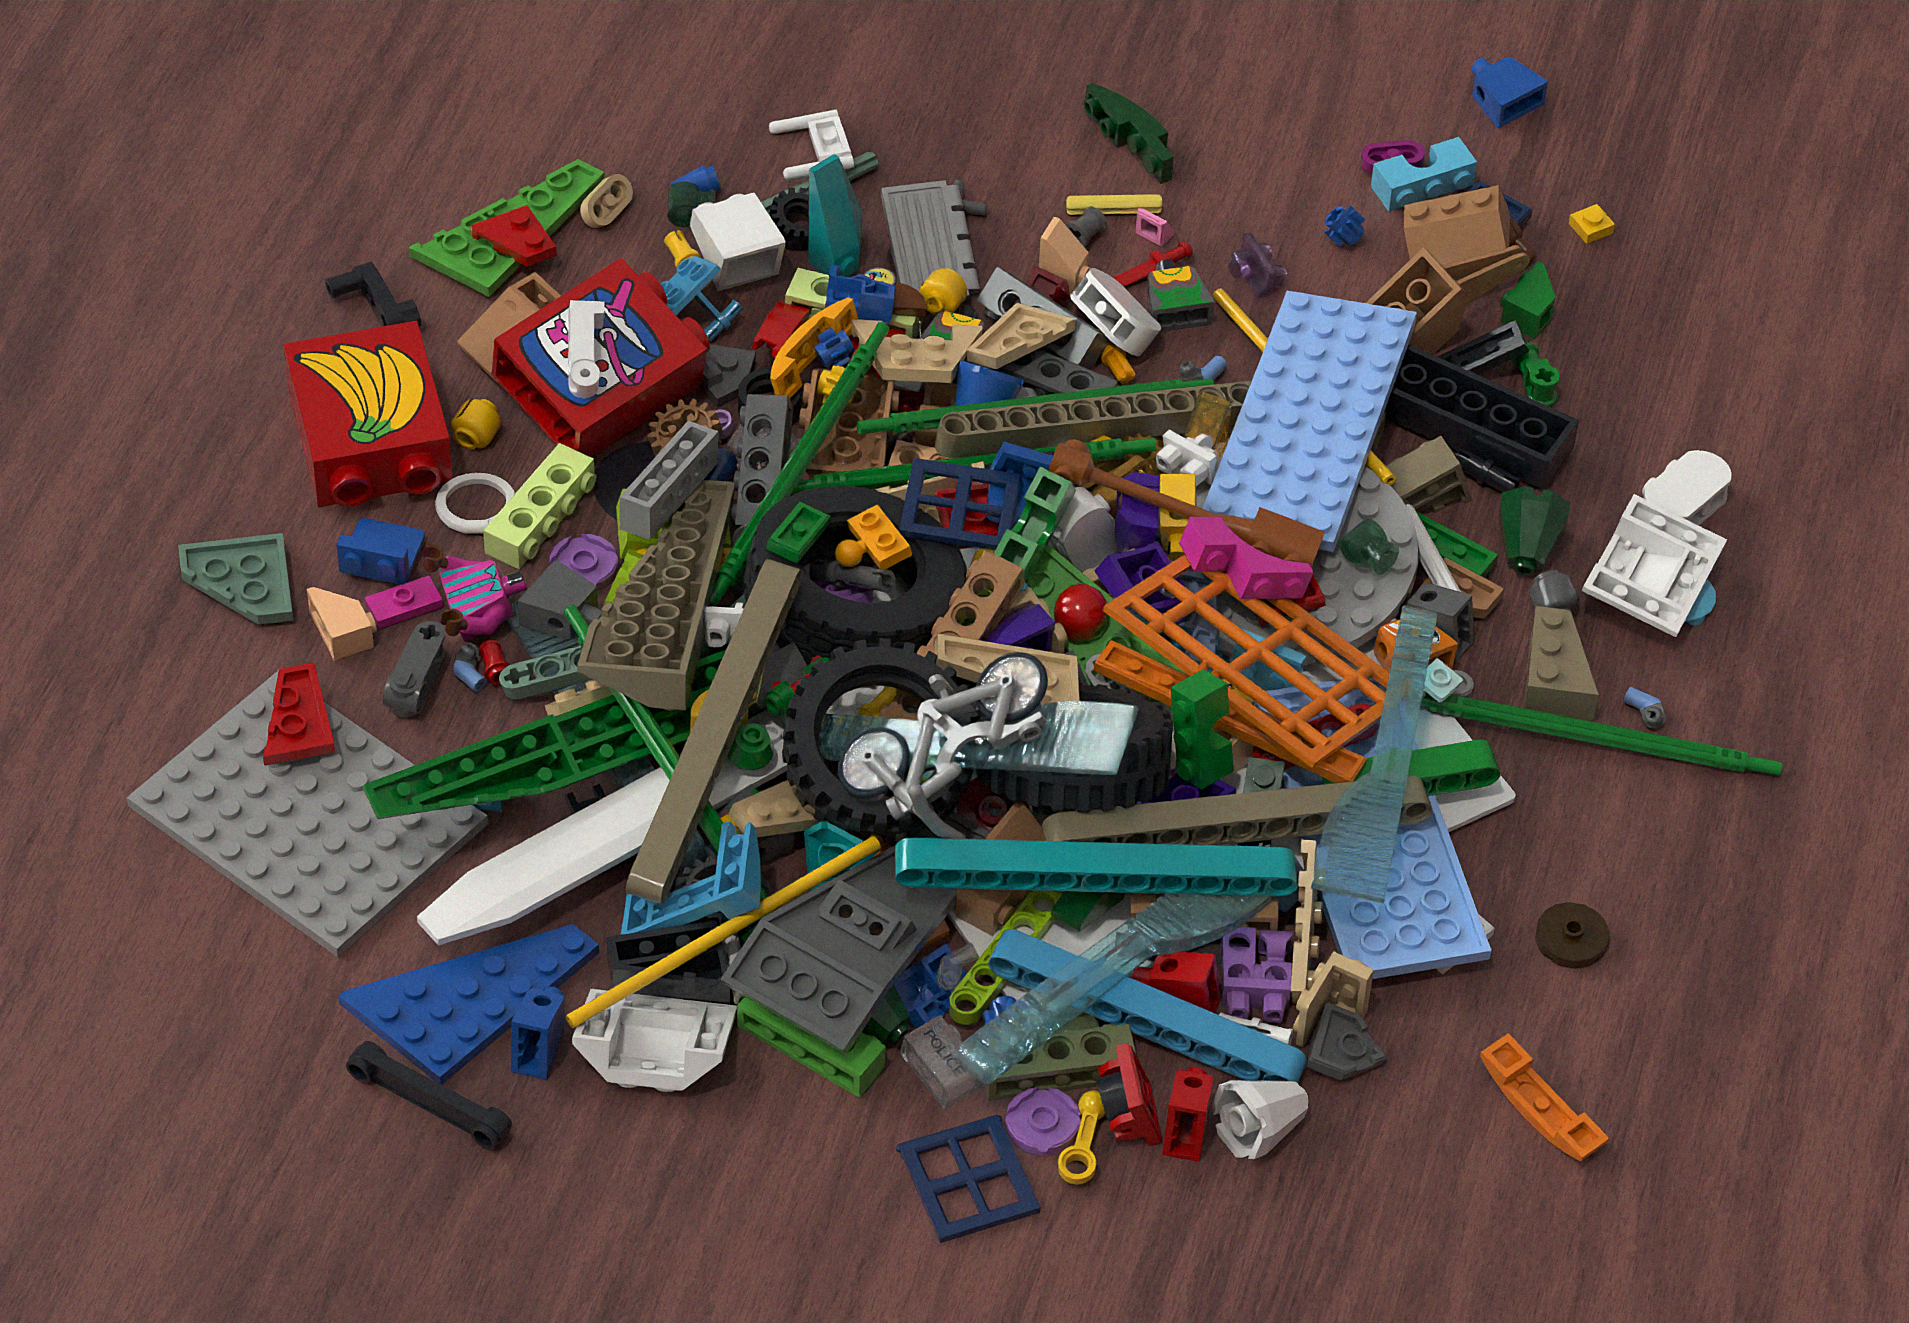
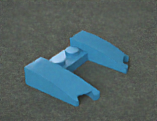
M732 822L723 823L716 874L670 893L669 891L663 904L627 894L621 935L685 925L718 911H721L728 919L759 908L761 875L755 826L748 822L745 826L744 834H735L736 827Z

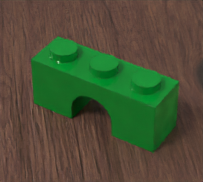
M1042 467L1039 468L1024 496L1025 506L1018 522L1012 530H1006L994 552L995 555L1023 568L1024 581L1026 583L1030 579L1076 492L1072 482Z
M1204 669L1170 687L1177 774L1183 780L1190 782L1201 790L1234 771L1232 742L1211 730L1220 718L1230 713L1228 684Z

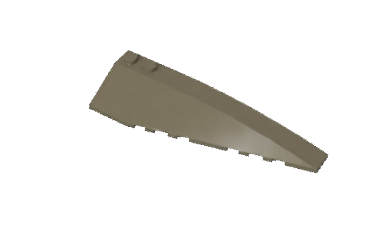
M703 480L684 501V509L674 514L671 526L661 531L658 535L657 544L651 545L629 573L628 582L618 587L614 600L611 603L607 602L601 609V617L598 620L594 619L589 625L577 665V672L648 707L662 708L668 711L676 709L686 710L705 636L704 610L706 606H712L713 588L718 579L716 574L721 565L735 493L734 482Z

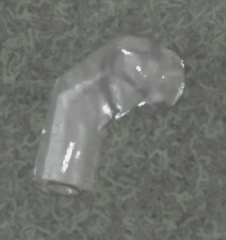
M971 942L941 958L936 978L939 986L944 990L955 989L960 983L963 967L979 959V955Z

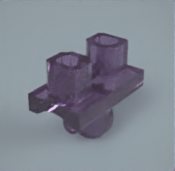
M1244 233L1242 236V246L1231 255L1232 260L1228 266L1229 272L1234 278H1245L1257 297H1266L1270 287H1280L1287 272L1282 265H1272V249L1268 243H1258L1252 233Z

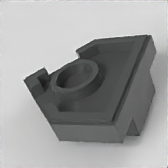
M710 344V350L706 353L702 385L700 387L717 407L738 397V386L742 379L751 373L756 360V351Z
M1329 1002L1325 1003L1319 1022L1313 1030L1306 1055L1308 1060L1306 1067L1338 1080H1343L1383 1065L1387 1057L1379 1045L1376 1046L1368 1034V1026L1361 1015Z

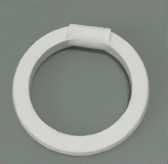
M469 473L451 479L442 486L437 494L435 501L436 512L448 527L463 534H483V530L495 516L485 520H464L453 515L447 508L446 503L449 496L455 490L471 484L489 485L504 495L506 504L515 494L513 488L505 480L487 473Z

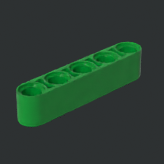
M1472 740L1367 758L1365 766L1355 781L1417 776L1422 780L1427 795L1436 796L1490 786L1500 778L1501 773L1490 743L1486 740ZM1322 777L1324 785L1334 784V782Z

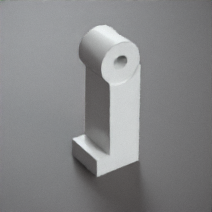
M570 300L568 315V386L571 393L578 398L585 399L594 396L599 386L600 371L594 363V328H603L604 302Z

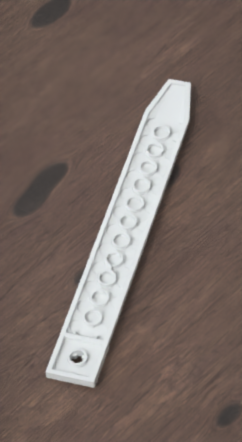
M876 686L875 690L869 687L851 690L840 696L830 706L820 727L819 742L821 752L842 741L839 730L844 728L858 714L860 706L864 703L869 704L885 686ZM766 709L748 719V723L759 724L769 733L774 744L773 758L768 765L761 769L746 770L734 765L727 757L709 797V802L715 810L732 801L748 785L751 784L756 788L788 770L787 763H783L782 759L784 741L782 738L785 724L779 714L773 715ZM660 767L468 871L417 916V923L437 945L512 923L639 853L670 781Z

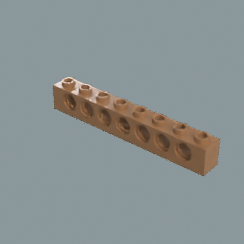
M985 550L980 560L975 559L970 565L967 572V581L962 589L957 588L951 596L950 608L945 617L940 616L936 620L927 646L922 645L916 654L923 657L926 656L928 651L935 654L934 644L938 634L985 641L990 633L1001 623L1025 584L1023 568ZM982 590H990L993 592L988 597L977 596V594ZM969 618L975 620V622L969 626H962L959 624L964 619ZM958 676L955 678V682L959 687L966 680ZM896 689V696L892 703H887L882 708L878 716L879 724L877 727L890 728L904 736L908 743L910 759L907 770L902 777L904 781L910 769L922 725L917 717L918 712L908 713L906 709L912 705L920 706L922 701L903 690ZM874 735L864 739L860 746L861 753L855 763L850 762L846 766L845 771L849 782L854 787L862 790H872L885 785L869 770L870 768L862 761L861 755L865 750L872 749L897 773L902 762V750L899 743L889 742L888 738L890 736ZM889 790L879 796H894V793Z

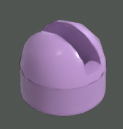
M722 409L715 410L723 432L719 434L720 438L726 439L734 431L733 419L728 411Z

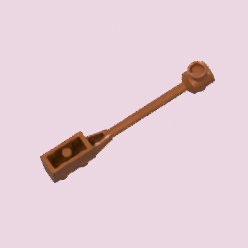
M1075 439L1068 440L1064 444H1058L1048 471L1072 482L1076 487H1081L1088 481H1092L1186 518L1221 517L1235 535L1257 550L1283 560L1309 563L1311 567L1325 534L1322 530L1259 507L1255 519L1220 513L1217 515L1095 468L1093 457L1090 455L1087 445Z

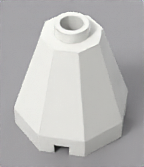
M1231 1080L1219 1085L1211 1107L1213 1115L1219 1113L1221 1123L1216 1124L1218 1136L1234 1156L1238 1158L1249 1156L1248 1159H1256L1266 1155L1305 1117L1309 1100L1306 1091L1295 1081Z

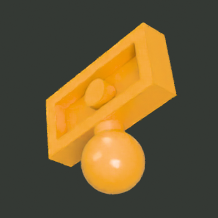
M878 504L847 520L850 531L858 541L844 540L837 545L835 550V557L838 563L848 568L858 565L862 560L863 554L866 552L877 566L883 570L912 556L910 545Z

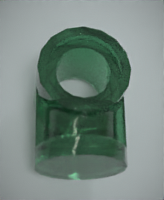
M687 181L672 184L668 190V220L678 227H690L693 209L707 202L714 204L716 191L709 189V192L700 191L695 184Z
M1364 519L1339 539V548L1350 563L1360 567L1367 562L1370 564L1371 570L1378 575L1387 572L1394 565L1399 555V547L1393 542H1388L1384 530L1372 519Z

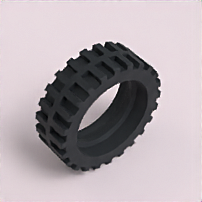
M880 638L878 647H867L866 640H860L854 643V648L850 652L845 653L842 647L833 650L829 661L824 663L819 659L812 665L809 677L801 678L797 684L796 694L794 698H791L787 710L782 738L784 740L782 759L783 763H787L788 771L786 777L790 786L796 785L799 790L797 799L803 807L810 804L815 809L814 818L817 821L824 822L826 819H829L836 823V827L844 831L850 829L860 832L859 839L863 841L870 838L871 834L883 835V842L887 843L895 842L896 835L906 832L908 838L918 836L921 827L926 824L916 814L911 812L895 820L886 804V800L894 796L858 797L843 787L842 783L829 771L820 749V727L826 712L843 694L866 686L893 687L915 696L922 702L930 699H940L929 684V678L935 674L942 675L956 693L968 690L966 684L960 687L955 682L957 672L950 665L944 670L937 666L938 655L928 651L926 656L923 657L914 653L916 644L905 641L904 648L900 649L890 647L891 639ZM978 711L953 720L961 727L976 723L979 714ZM941 734L943 747L948 739ZM981 738L971 740L960 748L955 755L954 762L960 764L961 773L927 799L930 808L940 819L946 811L951 814L957 807L962 793L965 794L977 761V752ZM937 769L934 770L932 775L927 780H929L931 777L937 774Z
M1079 682L1080 707L1077 714L1083 715L1088 721L1093 722L1099 719L1105 722L1101 740H1069V732L1075 716L1039 704L1033 712L1024 718L1014 721L1013 724H1017L1040 711L1048 723L1041 727V735L1031 742H1024L1018 739L1007 745L1003 750L996 749L989 742L988 738H981L977 752L976 774L985 786H991L992 792L998 795L1007 794V799L1015 802L1019 800L1026 801L1029 806L1039 807L1044 805L1052 807V810L1063 811L1064 808L1077 809V812H1088L1089 809L1110 811L1116 806L1124 808L1133 807L1137 801L1146 803L1152 800V795L1159 796L1164 792V788H1167L1169 785L1173 720L1171 719V714L1167 710H1163L1161 704L1158 702L1150 703L1149 698L1139 694L1135 696L1126 689L1114 690L1109 689L1108 685L1097 684L1096 686L1084 685L1083 682ZM1021 698L1016 713L1026 708L1032 701ZM995 705L987 708L993 712ZM979 710L978 722L991 721Z

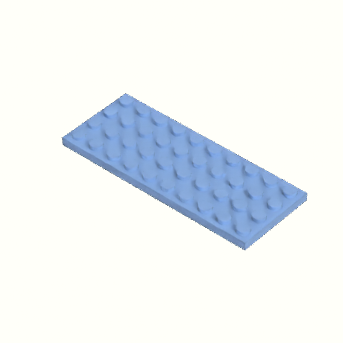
M1287 291L1202 509L1217 515L1220 513L1255 519L1259 507L1324 531L1325 534L1318 550L1334 552L1416 325L1417 312Z
M1373 678L1368 679L1388 695L1391 693ZM1343 679L1314 684L1326 692ZM1296 687L1266 691L1293 713H1296L1313 701ZM1356 688L1338 700L1345 707L1361 703L1370 706L1376 704ZM1256 703V707H1257V708H1259V709H1261V710H1263V711L1268 712V711L1265 710L1263 707H1261L1258 703ZM1402 705L1378 721L1377 732L1373 737L1345 747L1365 758L1418 750ZM1324 710L1309 721L1318 719L1331 713H1329L1327 710ZM1327 728L1322 731V734L1329 737L1337 730ZM1298 765L1288 768L1283 772L1282 785L1284 789L1324 785L1321 776ZM1435 795L1428 796L1433 812L1430 817L1421 823L1299 837L1300 843L1301 839L1316 840L1320 868H1326L1325 889L1318 890L1320 902H1323V910L1338 954L1350 959L1359 960L1366 966L1374 969L1372 979L1490 959L1491 948Z

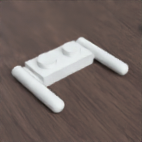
M837 109L774 121L769 124L771 134H780L805 128L809 129L818 162L785 168L783 176L786 180L809 177V168L833 154L840 158L844 170L854 168L853 157Z

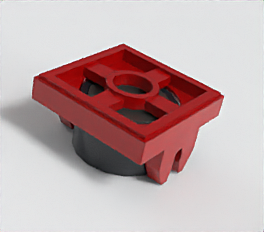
M1129 1043L1116 1046L1118 1058L1107 1061L1098 1068L1100 1075L1098 1078L1099 1092L1111 1131L1114 1132L1117 1141L1132 1140L1144 1136L1149 1146L1162 1143L1161 1140L1163 1139L1151 1082L1132 1046Z

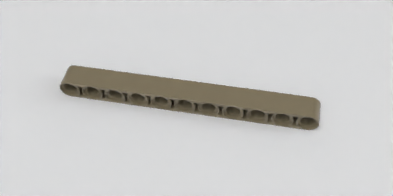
M1252 381L951 412L941 418L934 443L935 449L944 457L960 458L998 453L1003 442L1035 449L1058 446L1059 443L1064 444L1072 439L1086 443L1103 435L1111 439L1120 438L1123 440L1125 435L1134 438L1137 432L1142 437H1147L1150 434L1162 436L1168 430L1180 434L1234 428Z
M766 559L632 866L626 884L627 894L658 904H663L666 900L797 594L802 578V569L770 559Z
M1400 776L1137 804L1129 808L1118 806L1113 807V810L1110 811L1090 809L1088 812H1062L1047 817L1043 821L1042 831L1046 841L1226 845L1417 824L1430 817L1433 808L1424 784L1419 777Z

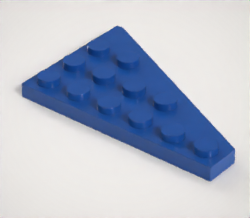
M574 924L345 990L338 995L339 1004L435 1082L442 1085L511 1027V1021L528 989L543 990L549 986L558 988L599 954V944Z

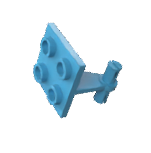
M693 255L692 258L689 257L683 260L676 269L677 273L669 281L662 282L661 286L667 296L666 306L675 315L694 298L714 318L704 329L709 342H712L723 329L728 330L732 326L730 322L743 311V307L733 299L720 313L700 291L714 278L721 268L717 264Z

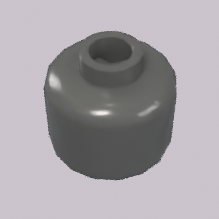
M1549 570L1533 579V585L1529 589V597L1534 609L1536 606L1571 610L1572 613L1578 607L1579 597L1571 578L1567 574L1559 573L1558 570Z

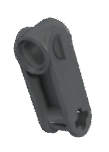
M424 621L414 628L393 672L386 681L383 692V705L390 707L391 711L398 716L409 717L421 713L426 697L445 660L446 652L442 644L445 640L446 632L444 627L438 622Z

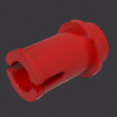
M488 640L480 645L481 649H479L480 656L485 665L484 676L493 685H501L499 675L510 664L504 659L500 643L496 640Z

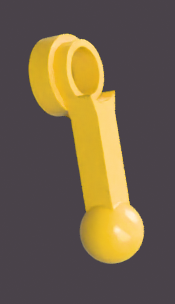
M1095 1090L1088 1091L1081 1096L1078 1108L1082 1119L1075 1145L1064 1149L1058 1159L1060 1176L1071 1184L1078 1185L1088 1182L1096 1171V1158L1091 1151L1097 1122L1106 1113L1100 1092ZM1072 1161H1081L1087 1166V1170L1081 1174H1073L1068 1171L1066 1166Z

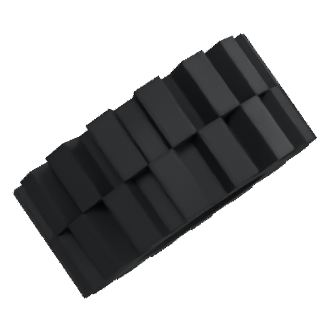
M794 187L788 189V194L784 190L781 191L778 197L775 196L770 207L769 216L783 235L786 242L785 248L789 250L791 245H796V251H802L803 245L806 246L807 250L809 248V224L795 225L786 219V215L789 213H801L809 218V195L804 194L806 188L800 187L799 193H795Z

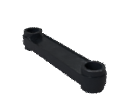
M365 1041L357 1046L346 1062L347 1071L356 1080L362 1083L372 1081L471 1134L476 1143L485 1149H495L496 1146L504 1141L512 1128L511 1119L500 1109L495 1107L486 1109L388 1057L384 1050L374 1042Z

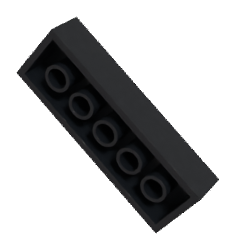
M1408 344L1384 411L1386 419L1433 440L1442 436L1450 448L1459 451L1461 447H1464L1486 461L1492 459L1499 468L1543 490L1574 448L1579 420L1410 344Z

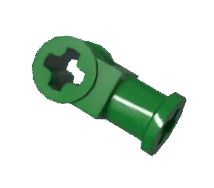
M1526 342L1529 352L1512 359L1511 362L1519 367L1523 374L1522 385L1527 392V397L1553 407L1557 401L1555 386L1559 383V371L1550 365L1547 358L1541 359L1539 357L1540 352L1537 345L1532 342Z

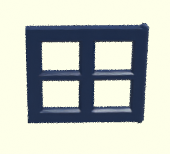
M913 458L899 532L904 537L996 550L1006 530L1013 529L1022 476L1019 473ZM925 474L958 479L955 499L921 494ZM972 481L1006 486L1003 505L997 506L969 501ZM919 503L952 508L949 529L916 524ZM967 511L1000 516L997 536L963 531Z
M1000 1115L990 1116L898 1144L895 1148L902 1156L940 1243L1040 1213L1039 1203L1001 1123L1002 1117ZM989 1133L1001 1160L970 1168L959 1141ZM948 1145L960 1172L930 1181L918 1154ZM1007 1174L1019 1201L989 1210L977 1183ZM967 1186L979 1214L948 1222L937 1195Z

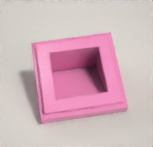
M1142 208L1137 210L1136 234L1163 247L1174 236L1173 228L1166 220Z

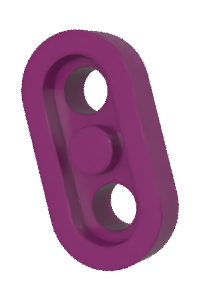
M1411 140L1372 143L1363 148L1360 164L1363 170L1372 174L1374 163L1403 155L1409 164L1421 168L1424 163L1425 150L1421 144Z

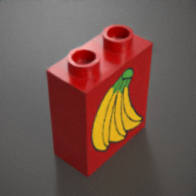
M417 321L283 344L288 391L318 508L336 504L353 507L365 503L370 498L402 492L416 495L425 494L452 479L450 438Z

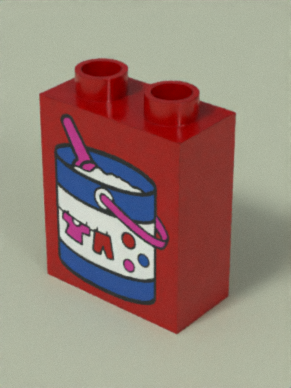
M619 258L494 339L491 375L556 446L561 443L592 458L654 417L657 412L666 409L667 404L672 405L701 386L706 353L710 350V343L705 331L694 319L687 317L680 321L666 306V293L652 274L643 272L637 275L622 258ZM570 300L604 302L603 328H594V363L600 371L599 386L594 396L585 399L574 396L568 386V315Z

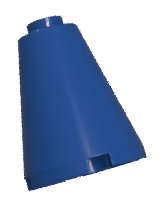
M961 360L957 374L955 406L1016 399L1023 387L1024 380Z

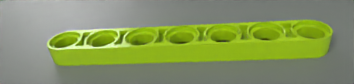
M1032 890L952 992L949 1000V1014L955 1022L969 1025L979 1020L983 1015V1011L987 1010L990 1003L1009 981L996 975L988 966V961L1002 933L1008 929H1015L1019 925H1027L1034 930L1030 936L1041 940L1056 918L1051 916V910L1040 911L1033 904L1037 901L1045 900L1054 906L1064 891ZM980 975H989L995 979V983L990 986H982L975 979ZM961 1000H969L976 1005V1008L971 1011H961L956 1007V1003Z

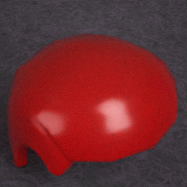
M1088 584L1070 585L1059 594L1055 602L1053 611L1054 621L1063 626L1067 638L1073 641L1089 640L1094 637L1096 631L1106 622L1108 614L1103 611V608L1107 604V600L1100 590Z

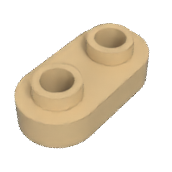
M620 174L609 176L603 179L584 199L580 211L582 219L589 227L601 228L610 224L628 205L633 196V189L629 180Z

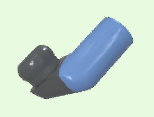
M1215 356L1203 368H1196L1194 362L1191 361L1189 363L1186 361L1179 366L1178 371L1183 382L1212 378L1214 381L1227 368V363L1221 356Z
M466 642L461 645L460 650L455 654L453 672L474 692H480L485 687L487 679L476 670L479 649L475 644Z
M1629 687L1624 697V703L1640 710L1646 726L1650 728L1660 727L1666 718L1660 699Z

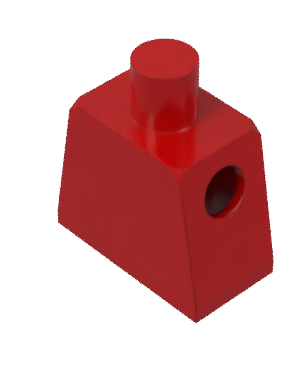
M1162 950L1157 954L1152 968L1142 966L1134 968L1132 979L1216 1014L1221 1001V993L1214 954Z
M1191 1067L1186 1071H1176L1168 1105L1162 1155L1200 1161L1214 1078L1211 1075H1207L1201 1068ZM1190 1115L1194 1117L1191 1129L1183 1128L1180 1125L1182 1116Z

